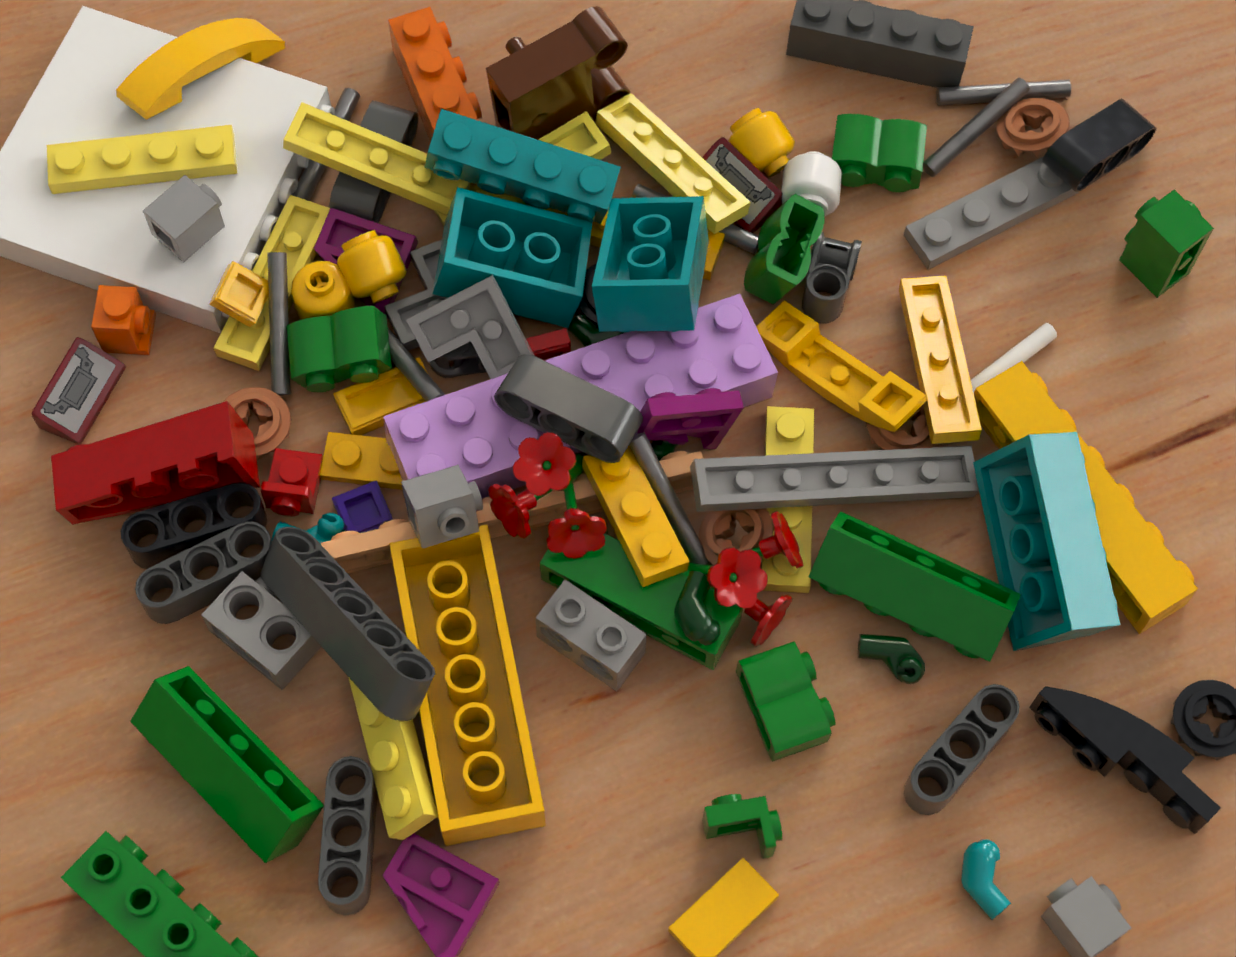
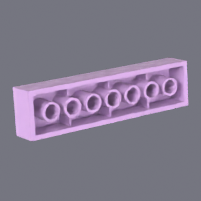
M741 294L699 307L694 331H631L545 360L560 369L625 399L639 411H641L647 399L660 393L671 392L676 394V396L694 395L710 388L720 389L721 392L739 390L743 406L746 407L772 398L778 371ZM507 374L383 416L386 441L394 455L402 481L459 465L468 483L476 482L481 498L490 497L488 489L495 483L500 486L506 484L512 489L526 485V482L518 480L513 473V465L520 458L518 452L519 445L524 439L529 437L539 439L544 432L511 417L499 408L495 402L494 395ZM563 442V446L572 449L574 453H579L583 456L588 455L587 453Z

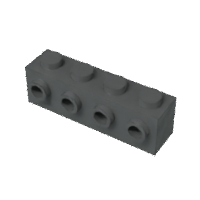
M797 0L790 24L786 55L935 88L957 87L960 85L974 26L962 24L953 19H938L920 15L911 10H897L878 6L864 0Z

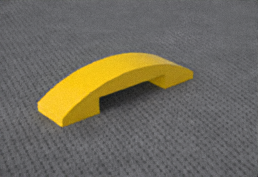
M232 18L215 21L186 32L149 56L116 89V96L147 120L182 102L183 86L238 58L258 63L285 49V41L254 19Z
M785 300L756 326L767 350L790 372L837 407L871 425L896 432L927 401L926 394L893 372L889 371L883 377L822 336L818 322Z

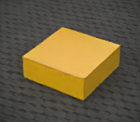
M232 261L228 264L209 305L251 327L256 323L269 296L268 280Z

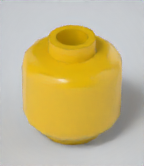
M756 108L742 116L730 127L732 135L728 141L761 173L765 172L767 177L771 178L784 169L789 161L787 156L795 146V140L778 114L773 111L762 112L760 108Z
M372 230L341 245L344 252L338 257L337 266L345 277L353 297L365 298L370 296L373 304L399 292L396 284L405 277L407 271L391 237L385 235L378 236L376 231Z
M316 261L307 264L296 273L292 281L291 295L298 317L301 320L318 316H330L339 311L354 308L355 297L352 296L345 277L335 263Z

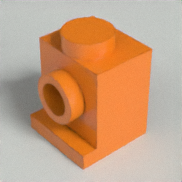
M99 285L91 328L101 349L106 353L150 355L156 319L155 310H151L148 306L143 305L136 287Z

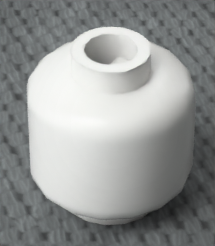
M815 151L806 152L790 159L783 171L782 203L784 204L792 195L797 194L824 208L825 216L831 214L840 202L841 168L830 157Z

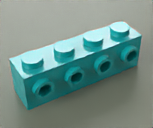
M441 109L427 152L424 168L432 170L436 175L445 179H461L477 184L480 189L498 195L505 193L520 198L526 204L536 208H552L567 213L571 217L601 224L609 209L621 167Z

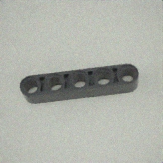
M294 527L278 529L261 570V578L264 583L382 714L399 721L414 719L435 675V669L430 661L311 534Z

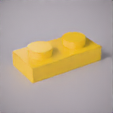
M328 432L320 470L321 480L366 485L377 480L379 487L403 490L399 468L386 438Z

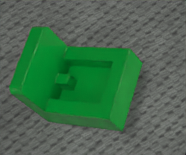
M729 794L713 799L711 801L712 806L704 808L702 820L706 839L756 830L762 858L773 857L776 841L783 839L777 810H768L766 796L742 800L740 794Z

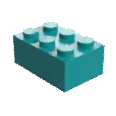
M457 187L445 220L432 294L448 298L493 275L513 314L568 328L583 297L593 222Z
M704 196L611 199L592 283L599 331L677 332L695 330L709 244Z

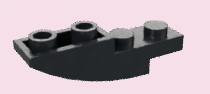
M1047 686L1038 693L1029 707L1035 713L1034 717L1038 724L1049 734L1062 737L1073 748L1072 752L1075 758L1084 767L1091 771L1097 770L1105 777L1119 764L1125 770L1124 775L1127 780L1139 791L1149 792L1163 805V811L1166 816L1177 826L1184 829L1188 828L1196 834L1221 809L1218 804L1182 773L1194 757L1170 737L1131 713L1097 698Z

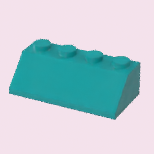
M1078 433L1029 434L973 462L998 582L1000 585L1021 594L1008 623L1013 651L1091 636L1121 625L1117 611V600L1112 589L1106 562V552L1101 540L1096 518V507L1089 487L1085 469V458L1081 451Z

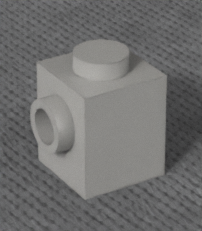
M186 175L181 177L143 210L151 234L182 262H185L225 227L219 209L222 206L219 197L206 184L198 186Z
M459 465L401 481L408 519L422 549L479 532L476 511L483 510L481 494L475 481L469 483L466 481Z
M1092 876L1078 886L1071 878L1047 896L1052 905L1041 915L1042 919L1071 957H1095L1131 929V926L1119 912L1121 905L1117 897L1106 885H1098Z

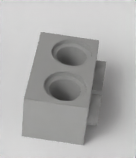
M243 571L201 614L212 634L281 690L286 687L321 648V645L288 608L279 601V598L264 583L261 577L254 581ZM246 605L259 607L257 613L249 619L240 620L235 618L237 612ZM291 634L296 637L294 643L287 649L277 650L272 648L274 640L281 635Z
M566 579L535 618L536 632L539 639L615 691L619 690L646 652L647 634Z

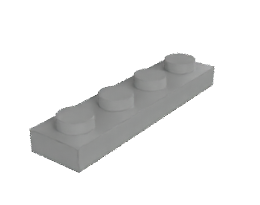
M1042 157L907 225L904 237L927 270L1079 192H1075L1043 163Z

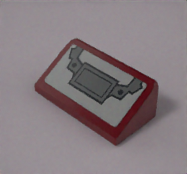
M724 137L717 140L702 157L751 202L748 214L734 222L739 228L754 233L782 206V192Z
M77 337L32 411V417L37 426L42 430L81 445L126 368L125 364L87 340Z

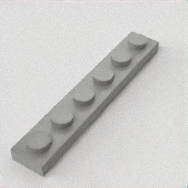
M972 446L694 459L690 465L697 512L974 497L979 492L973 465L975 461Z

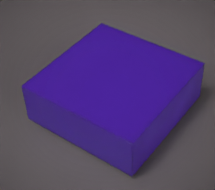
M377 480L332 497L336 512L344 521V531L363 533L379 529L381 524L393 520Z

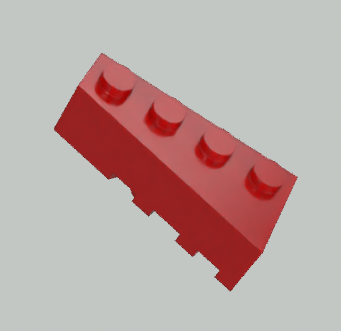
M228 401L90 444L75 445L68 448L67 451L51 455L56 511L72 525L143 511L232 483L242 482L250 484L254 488H260L254 435Z

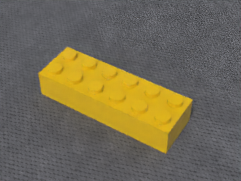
M488 524L479 526V532L423 549L417 538L389 543L406 637L430 661L435 669L434 678L419 711L440 828L445 846L546 826L545 810Z

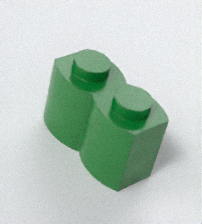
M863 114L837 115L832 159L841 168V184L848 187H859L864 184L875 183L897 193L918 189L923 170L927 125L906 119L880 120Z
M794 194L764 222L758 237L759 252L750 260L745 271V291L774 305L804 279L811 262L810 246L818 240L824 227V208Z
M375 306L350 308L330 316L306 318L287 325L291 379L306 388L307 391L327 392L334 389L336 383L346 379L356 383L372 382L378 379V374L392 369L387 316Z
M794 641L738 661L736 673L741 688L754 715L760 736L772 762L829 741L832 734L830 727L836 725L835 716L826 697L819 699L811 681L817 680V674L813 661L807 651L800 653Z

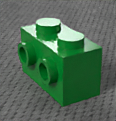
M1175 189L1160 200L1156 197L1149 199L1140 207L1135 214V218L1138 221L1125 236L1124 240L1127 244L1119 259L1157 298L1191 272L1214 229L1202 217L1197 206L1185 200Z

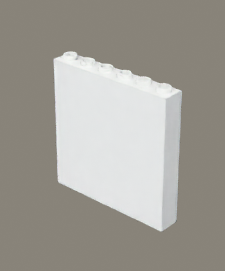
M82 6L0 150V256L98 290L99 285L136 287L143 305L148 306L149 309L221 333L229 315L209 305L228 264L235 261L250 271L253 270L289 196L298 188V179L303 169H307L309 166L308 162L310 159L283 148V139L301 102L332 115L335 114L334 107L330 103L328 88L238 58L183 86L182 102L146 120L116 96V89L144 60L177 37ZM232 125L234 131L237 174L191 179L198 186L206 184L219 197L222 203L219 209L225 227L185 262H182L151 234L143 213L145 208L178 180L52 194L48 186L47 145Z

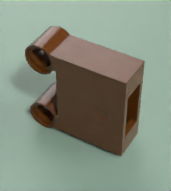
M590 7L582 11L571 22L531 44L525 45L520 37H513L507 42L506 50L510 55L486 68L497 127L538 140L586 111L592 120L596 121L597 111L631 93L612 67L625 54L628 44L601 7Z

